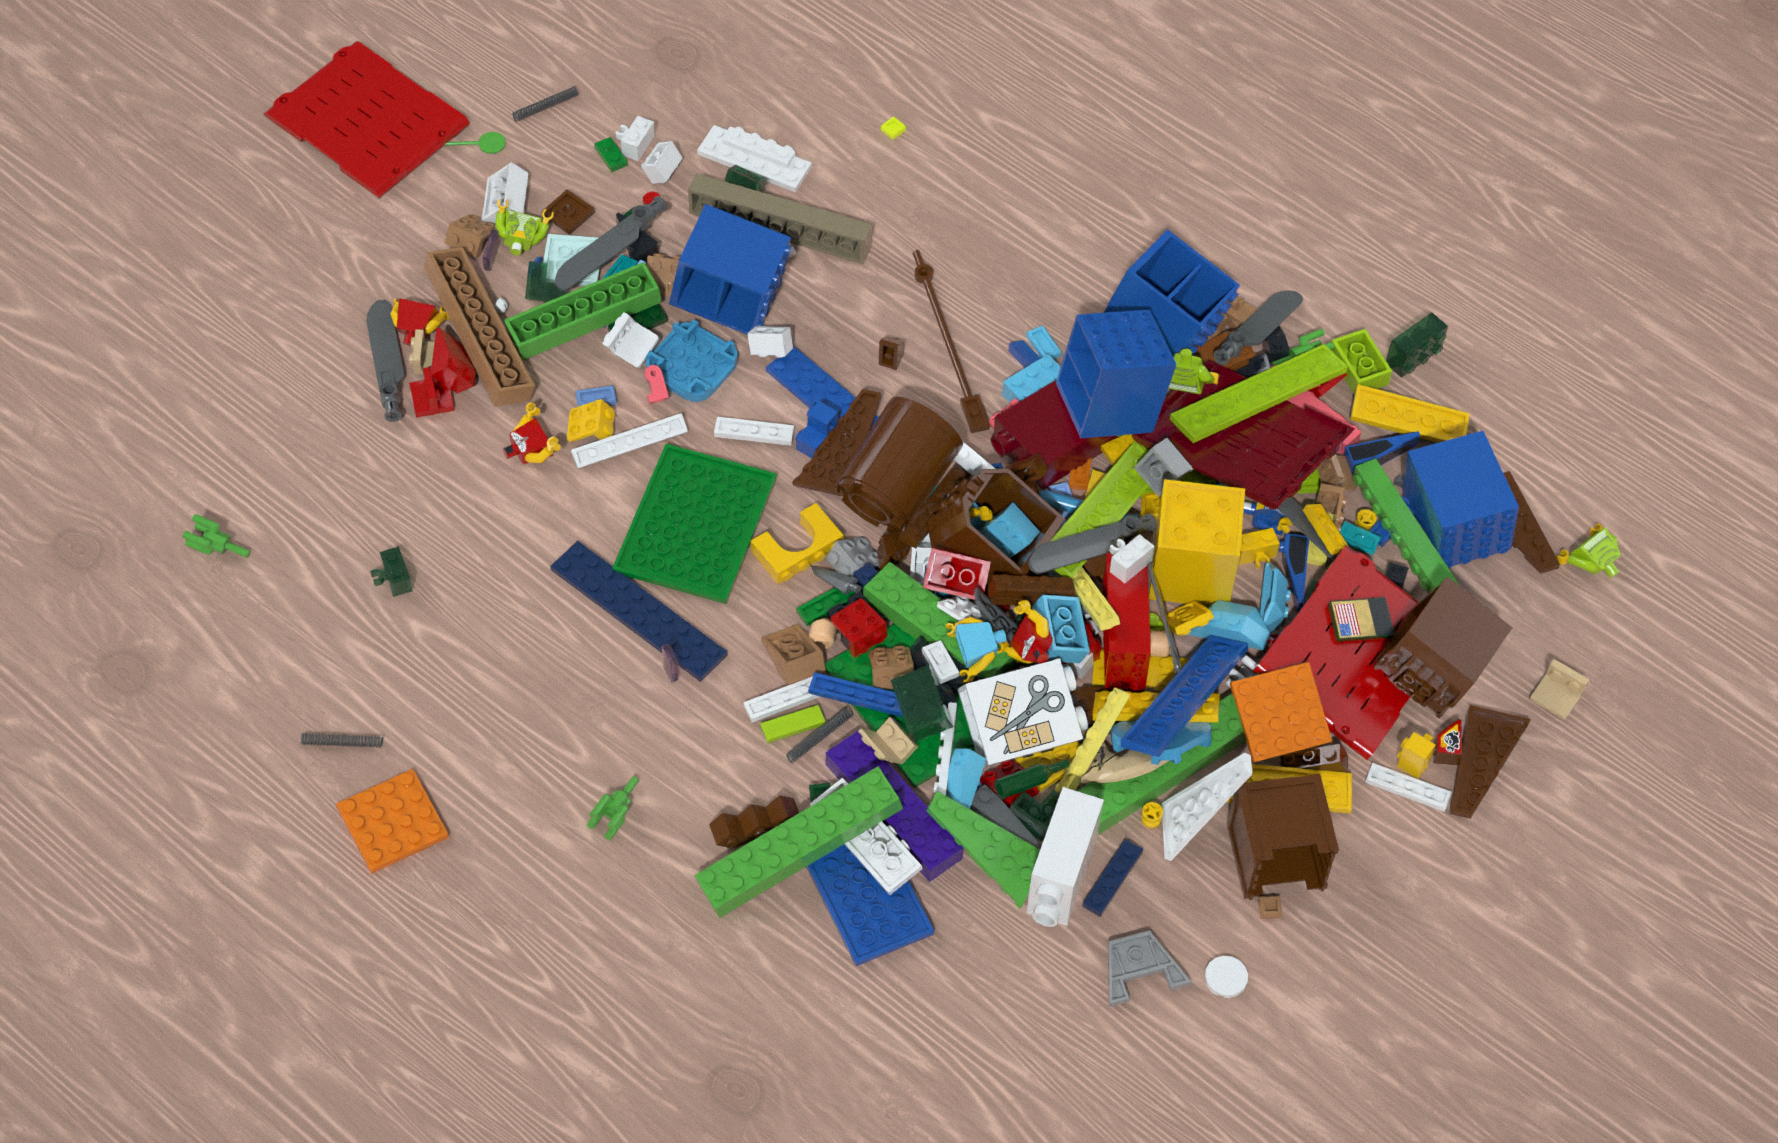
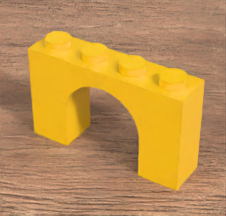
M817 503L800 512V524L814 540L807 549L799 552L784 550L767 531L751 540L752 554L777 584L788 581L800 571L807 570L812 564L821 562L828 555L836 541L844 540V535Z

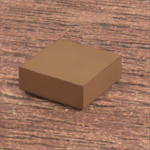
M1280 896L1258 897L1260 919L1282 918Z

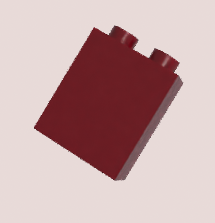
M1055 380L994 417V436L991 437V444L999 456L1004 457L1008 455L1015 463L1040 453L1048 471L1042 478L1034 482L1044 490L1070 474V471L1074 468L1076 470L1078 466L1086 464L1090 458L1094 459L1102 454L1101 445L1116 439V436L1080 438Z

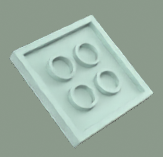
M548 234L540 277L541 283L555 284L557 271L563 263L598 238ZM600 267L576 285L587 286L598 281Z

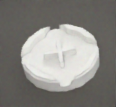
M1221 956L1213 959L1205 970L1207 988L1217 996H1224L1223 998L1238 996L1244 991L1248 982L1246 967L1240 960L1231 956Z

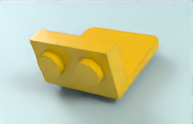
M602 399L571 409L569 412L567 440L574 442L595 435L599 440L611 437L613 434L615 411Z

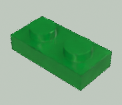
M611 137L594 143L595 150L611 173L628 166L626 158Z

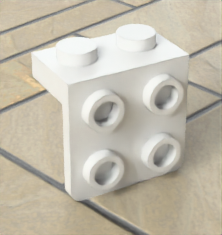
M623 312L615 321L613 329L606 334L602 344L611 353L634 367L640 368L646 360L649 350L652 351L659 341V337L636 323L628 314Z
M956 596L940 601L937 604L939 609L959 621L972 617L985 622L977 605L970 602L968 598Z

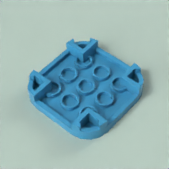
M693 319L692 322L680 324L676 322L672 325L673 330L653 352L649 350L647 353L646 368L650 365L658 366L662 371L666 388L691 402L706 400L714 394L737 367L738 352L735 348V343L731 340L725 342L699 327V322Z
M1121 721L1111 728L1113 750L1120 752L1126 749L1121 747L1120 740L1136 721ZM1188 722L1160 757L1151 756V764L1159 765V762L1162 760H1170L1177 764L1181 762V754L1193 747L1201 745L1208 748L1211 745L1212 726L1209 722Z

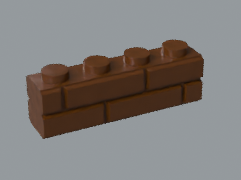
M993 575L988 587L991 605H1019L1018 602L1027 600L1033 606L1042 595L1074 597L1075 594L1073 580L1069 577Z

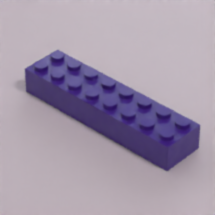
M858 730L826 752L825 765L839 780L843 778L848 784L879 766L899 797L903 807L902 810L882 822L886 826L890 825L897 833L895 837L899 841L904 840L910 847L909 852L922 865L923 869L920 872L931 882L962 860L964 847L962 845L959 846L954 841L955 838L926 811L928 807L886 760L882 761L875 756V750L872 746H868L861 739L863 736Z

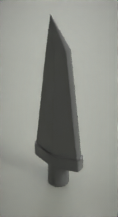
M811 565L814 575L837 588L843 594L847 595L850 591L855 593L861 591V586L856 584L857 578Z

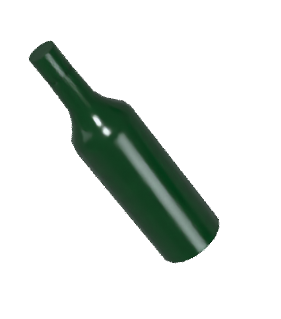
M1065 759L1052 765L1035 764L995 780V790L1001 799H1006L1046 783L1053 773L1068 768L1070 766L1069 761Z

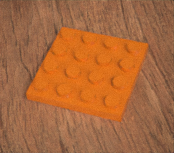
M1309 662L1229 683L1252 763L1332 742Z
M413 769L336 804V808L371 874L449 838L443 823Z

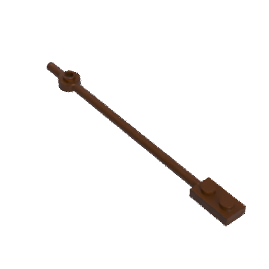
M915 250L912 253L917 265L914 277L917 282L924 284L965 398L960 399V405L971 434L990 430V424L979 395L972 396L932 287L933 269L931 266L924 264L920 251Z

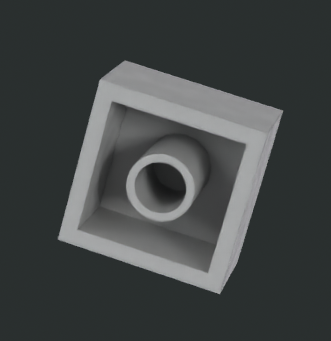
M1166 438L1152 447L1134 469L1157 496L1161 497L1164 479L1180 481L1192 469V466Z

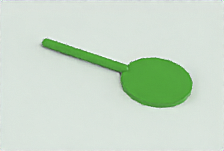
M488 132L483 134L479 141L447 142L444 146L479 145L483 152L495 154L504 149L506 141L502 134Z

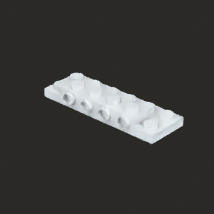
M714 125L697 149V155L795 193L812 168V162L796 157L792 147L777 145L776 141L772 139L764 140L757 133H746L741 127H729L726 130Z
M841 778L811 802L810 806L848 785V783ZM880 822L844 845L882 888L891 895L923 868L909 852L910 847L904 840L899 841L895 837L897 835L895 830L890 825L886 826L883 822Z

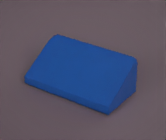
M1023 340L1009 343L1008 351L1024 368L1041 359Z

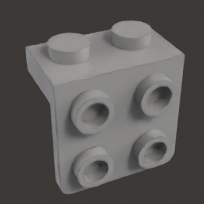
M863 537L836 541L826 556V559L837 573L853 577V572L868 563L874 568H880L877 552L870 545L869 541Z

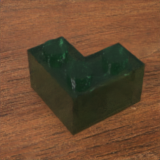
M529 261L525 294L527 301L546 303L566 294L567 290L561 291L557 289L555 283L549 282L550 265L548 263Z
M1053 789L1039 803L1026 792H1023L1011 804L1010 810L1032 835L1043 841L1060 794Z

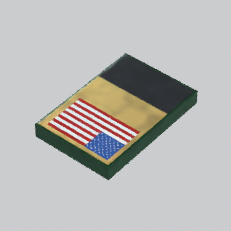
M1386 598L1330 601L1328 603L1336 642L1392 638L1395 635Z

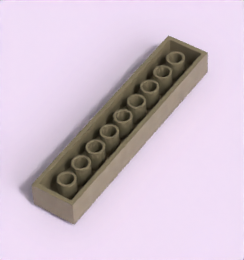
M697 173L688 189L689 214L700 216L704 205L707 204L791 237L790 243L860 264H864L871 249L872 224L865 221L855 220L847 216H841L830 211H824L813 206H807Z

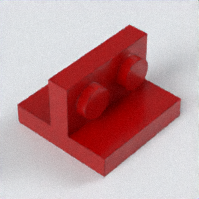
M430 367L422 368L424 380L409 383L416 418L454 411L450 389L430 375Z

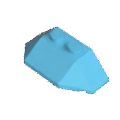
M1266 562L1263 571L1259 614L1271 633L1281 627L1283 619L1288 617L1289 607L1285 606L1286 601L1289 602L1291 590L1287 589L1288 581L1280 570L1272 563Z
M1217 600L1207 607L1211 610L1214 618L1209 620V623L1205 626L1192 628L1191 632L1187 634L1205 639L1210 635L1248 643L1249 648L1263 650L1270 632L1256 607Z

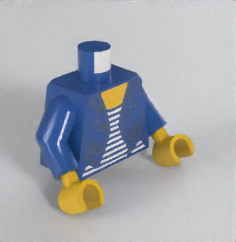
M1244 502L1243 513L1253 515V527L1259 530L1273 528L1275 534L1281 536L1283 533H1289L1290 528L1288 526H1292V523L1278 509H1270L1258 502Z

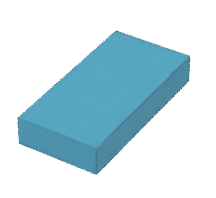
M1043 325L1026 332L1027 339L1041 358L1047 354L1053 359L1061 357L1062 352Z

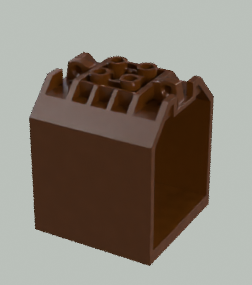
M983 469L978 475H974L968 480L963 479L959 485H954L944 499L937 503L935 508L938 512L936 515L933 513L930 516L927 525L931 548L935 546L991 561L984 592L989 597L988 587L992 576L1004 574L1013 576L1026 575L1030 570L1028 566L1029 558L1035 549L1051 540L1065 518L1009 469ZM976 500L982 506L988 507L992 511V515L995 516L1013 502L1040 532L1028 546L1012 558H1008L970 524L968 509Z
M1446 577L1413 607L1375 661L1374 668L1376 670L1380 668L1389 676V680L1399 690L1404 691L1414 702L1419 703L1423 707L1428 706L1436 712V717L1440 719L1449 707L1453 708L1474 685L1513 627L1449 577Z

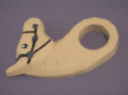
M1102 743L1087 769L1088 773L1081 777L1080 782L1083 784L1088 782L1108 783L1123 781L1149 773L1169 760H1162L1159 762V765L1151 764L1150 755L1132 750L1119 757L1111 753L1108 746Z

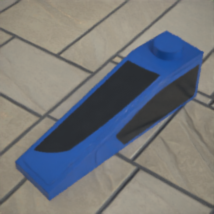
M1418 431L1346 446L1343 456L1346 457L1352 476L1357 465L1373 459H1377L1379 464L1383 465L1414 448L1418 444L1420 433Z
M1285 533L1284 541H1280L1279 552L1282 553L1281 561L1295 609L1299 613L1304 603L1309 538L1302 535Z

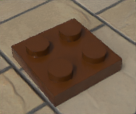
M565 190L545 208L547 210L544 216L546 218L551 217L553 211L554 217L550 222L570 235L592 216L595 210L594 207L575 194Z

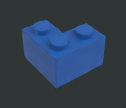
M820 401L815 406L809 408L807 412V426L803 431H799L795 438L796 450L810 458H813L814 452L830 431H833L838 424V412Z

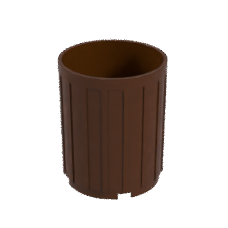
M893 397L889 400L839 476L838 484L835 487L836 493L841 491L843 494L842 502L867 522L876 527L881 523L888 526L886 531L900 533L921 509L953 460L963 448V441L957 431L945 419L928 407L908 398Z

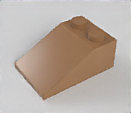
M798 624L761 637V641L776 669L788 685L810 678L814 672L819 674L826 672L822 650Z

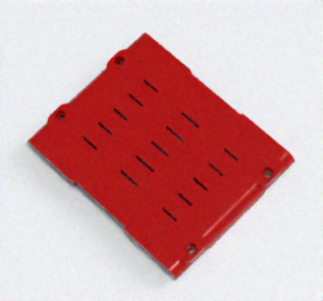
M359 41L337 51L333 55V60L292 92H286L278 97L273 103L274 106L264 113L265 117L300 142H303L302 139H304L336 162L340 167V171L378 198L470 124L465 115L432 92L423 89Z
M1345 545L1315 585L1316 590L1291 624L1282 630L1253 671L1260 675L1303 664L1302 662L1310 652L1311 654L1304 663L1309 662L1329 731L1364 759L1368 760L1401 715L1399 712L1410 696L1404 691L1399 690L1389 680L1388 675L1384 677L1385 672L1380 668L1378 670L1374 668L1375 661L1391 638L1336 642L1333 625L1330 626L1328 631H1325L1332 622L1328 603L1330 601L1386 598L1393 630L1400 620L1402 621L1394 631L1395 634L1413 607L1419 602L1377 570L1372 560L1362 553L1354 552ZM1358 586V589L1356 590V592L1354 593V595L1351 597V594L1354 592V590H1355L1356 587ZM1363 641H1365L1364 644H1363V645L1361 646V648L1359 649V651L1355 654L1356 650L1359 648V646L1361 645V643H1362ZM1379 652L1378 656L1375 658V660L1373 661V663H1372L1371 666H1370V665H1369L1370 662L1373 660V658L1375 657V655ZM1325 664L1324 668L1321 670L1319 675H1317L1318 671ZM1338 675H1339V676H1340L1339 679L1336 681V683H1335L1334 686L1332 687L1331 685L1333 684V682L1336 680V678H1337ZM1354 687V689H1353V691L1351 692V694L1349 695V697L1346 698V696L1348 695V693H1349V692L1351 691V689ZM1369 699L1364 708L1361 709L1366 700Z

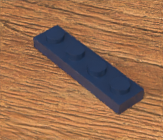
M1125 839L1088 894L1082 907L1101 917L1139 860L1143 849Z

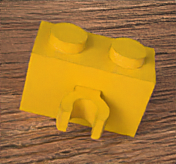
M1269 528L1242 534L1238 564L1255 562V568L1260 569L1261 561L1266 563L1270 562V558L1277 557L1279 541L1274 529Z
M1415 732L1410 738L1406 737L1400 746L1402 749L1397 755L1399 759L1397 767L1419 779L1430 763L1435 744L1431 742L1433 737L1427 733L1422 737Z

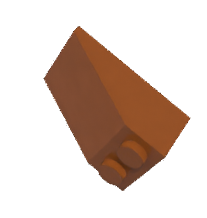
M1237 329L1223 332L1205 342L1202 347L1198 346L1194 356L1200 357L1203 365L1209 360L1217 363L1214 358V352L1217 349H1221V345L1228 339L1229 334ZM1245 346L1240 356L1230 358L1228 364L1221 366L1235 371L1249 365L1248 360L1255 358L1256 355L1251 346Z

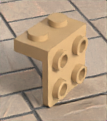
M415 330V337L411 338L413 353L409 355V362L413 364L414 374H423L422 368L430 367L431 369L435 341H425L423 330Z

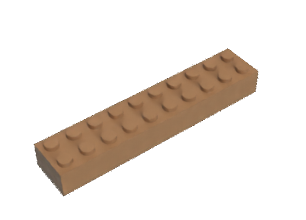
M463 247L428 252L424 269L493 405L497 407L530 401L535 385Z

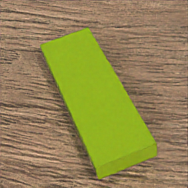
M819 705L762 722L760 723V728L768 744L821 727L826 721Z

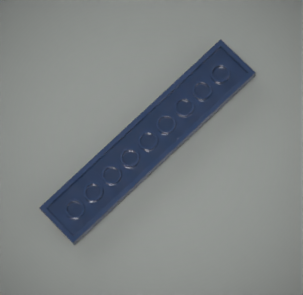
M576 541L550 566L552 572L701 682L728 656V652L628 577L613 571V566L579 541Z

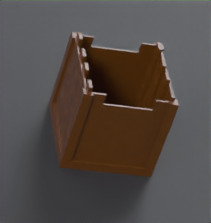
M1315 774L1244 783L1234 793L1227 820L1228 833L1243 898L1252 900L1253 897L1264 896L1262 886L1305 881L1307 890L1318 889L1322 892L1327 889V880L1339 847L1321 775Z

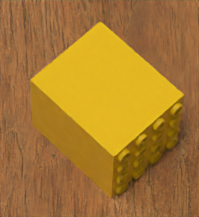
M1164 479L1154 535L1155 547L1152 561L1163 601L1187 604L1195 600L1203 606H1210L1217 600L1230 602L1240 559L1245 489ZM1150 578L1149 599L1156 600Z

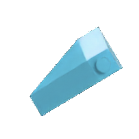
M955 749L948 771L947 797L970 809L986 758L970 749Z

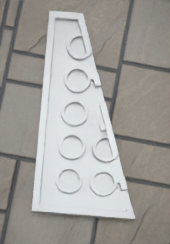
M1243 753L1161 803L1163 809L1164 859L1172 861L1252 775L1251 755Z

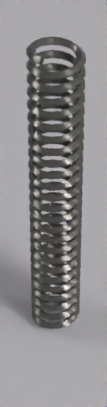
M576 86L518 109V111H513L514 121L517 122L516 119L518 121L522 120V118H527V115L530 116L532 113L535 114L540 112V110L543 111L545 108H550V106L558 105L563 100L566 101L568 98L571 99L573 96H578Z
M846 706L841 712L821 726V728L819 727L809 737H806L804 741H801L789 753L787 752L786 756L789 762L793 763L790 758L796 762V759L801 758V755L806 754L808 750H811L823 738L828 737V734L833 733L835 728L838 729L840 725L848 721L852 717V713L847 709L848 707Z
M302 733L300 745L319 744L320 746L339 745L343 747L349 745L350 747L372 746L373 748L379 746L381 748L383 736H381V744L380 736H378L377 743V736H374L373 745V736H371L370 744V736H368V742H366L367 736L365 735L363 744L362 735L360 744V735H358V743L356 742L357 736L351 735L350 744V735H348L347 742V735L344 736L342 734L340 744V734L338 735V742L337 735L335 734L334 737L332 734L330 743V734H328L327 742V734L324 737L322 733L320 743V734H318L317 742V734H315V741H313L314 734L309 733L307 742V733H305V741L304 733Z

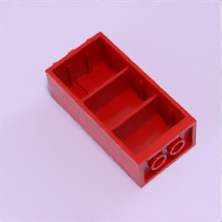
M1106 553L1102 595L1118 615L1120 624L1113 626L1111 629L1103 630L1104 688L1146 689L1151 656L1148 567H1144L1129 581L1123 583L1110 572L1113 555Z

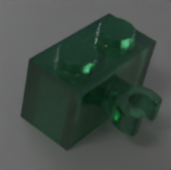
M736 164L728 169L725 181L762 193H764L768 180Z
M399 546L379 552L383 570L373 569L370 571L371 577L379 576V578L373 579L374 586H380L387 580L393 597L412 592L410 577Z

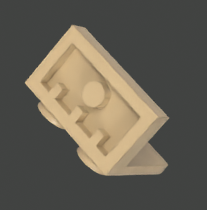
M1553 659L1546 675L1531 695L1530 700L1565 720L1585 692L1590 679Z
M889 717L876 732L864 728L859 730V733L863 736L861 738L863 742L868 746H872L875 750V756L882 761L887 760L890 763L903 764L919 747L892 717Z

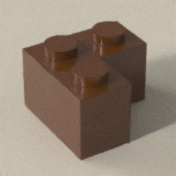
M1040 453L1004 468L1012 471L1039 495L1034 481L1042 478L1048 471Z

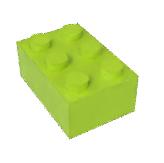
M1366 329L1331 341L1334 344V349L1331 351L1348 366L1347 376L1344 380L1354 395L1358 384L1374 389L1389 385L1392 370Z

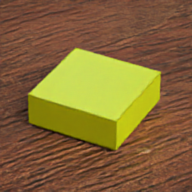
M893 116L881 125V131L894 140L906 131V126Z

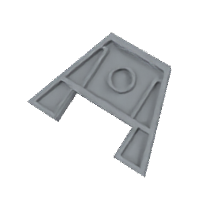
M1150 930L1109 941V1007L1130 1001L1124 982L1163 972L1170 991L1191 985V980Z

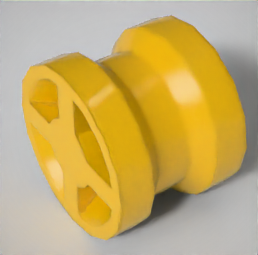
M1368 509L1359 511L1355 525L1370 530L1376 523V514Z
M1155 802L1145 804L1141 814L1142 824L1147 828L1158 827L1163 816L1162 807Z

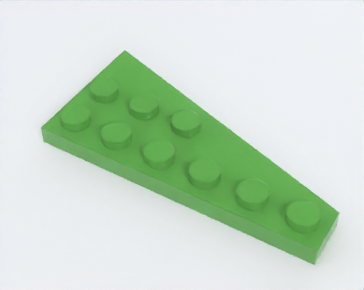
M938 791L935 792L926 811L943 829H946L955 838L954 841L959 846L962 845L970 858L990 879L993 878L1002 887L1001 890L1008 894L1015 901L1014 904L1020 909L1030 891L1031 876L1040 849Z

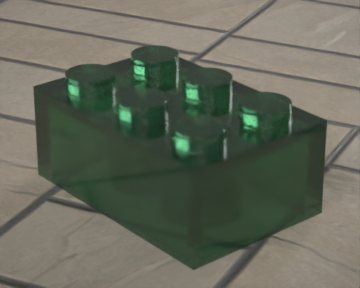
M1431 312L1391 341L1386 362L1401 378L1406 374H1411L1417 366L1425 364L1434 354L1438 355L1443 350L1448 326Z
M929 665L891 680L908 734L915 743L953 728L936 674Z

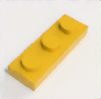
M1321 504L1306 505L1303 512L1327 547V550L1331 555L1339 554L1347 543Z

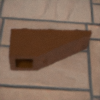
M1340 744L1304 749L1281 755V767L1348 773V755Z

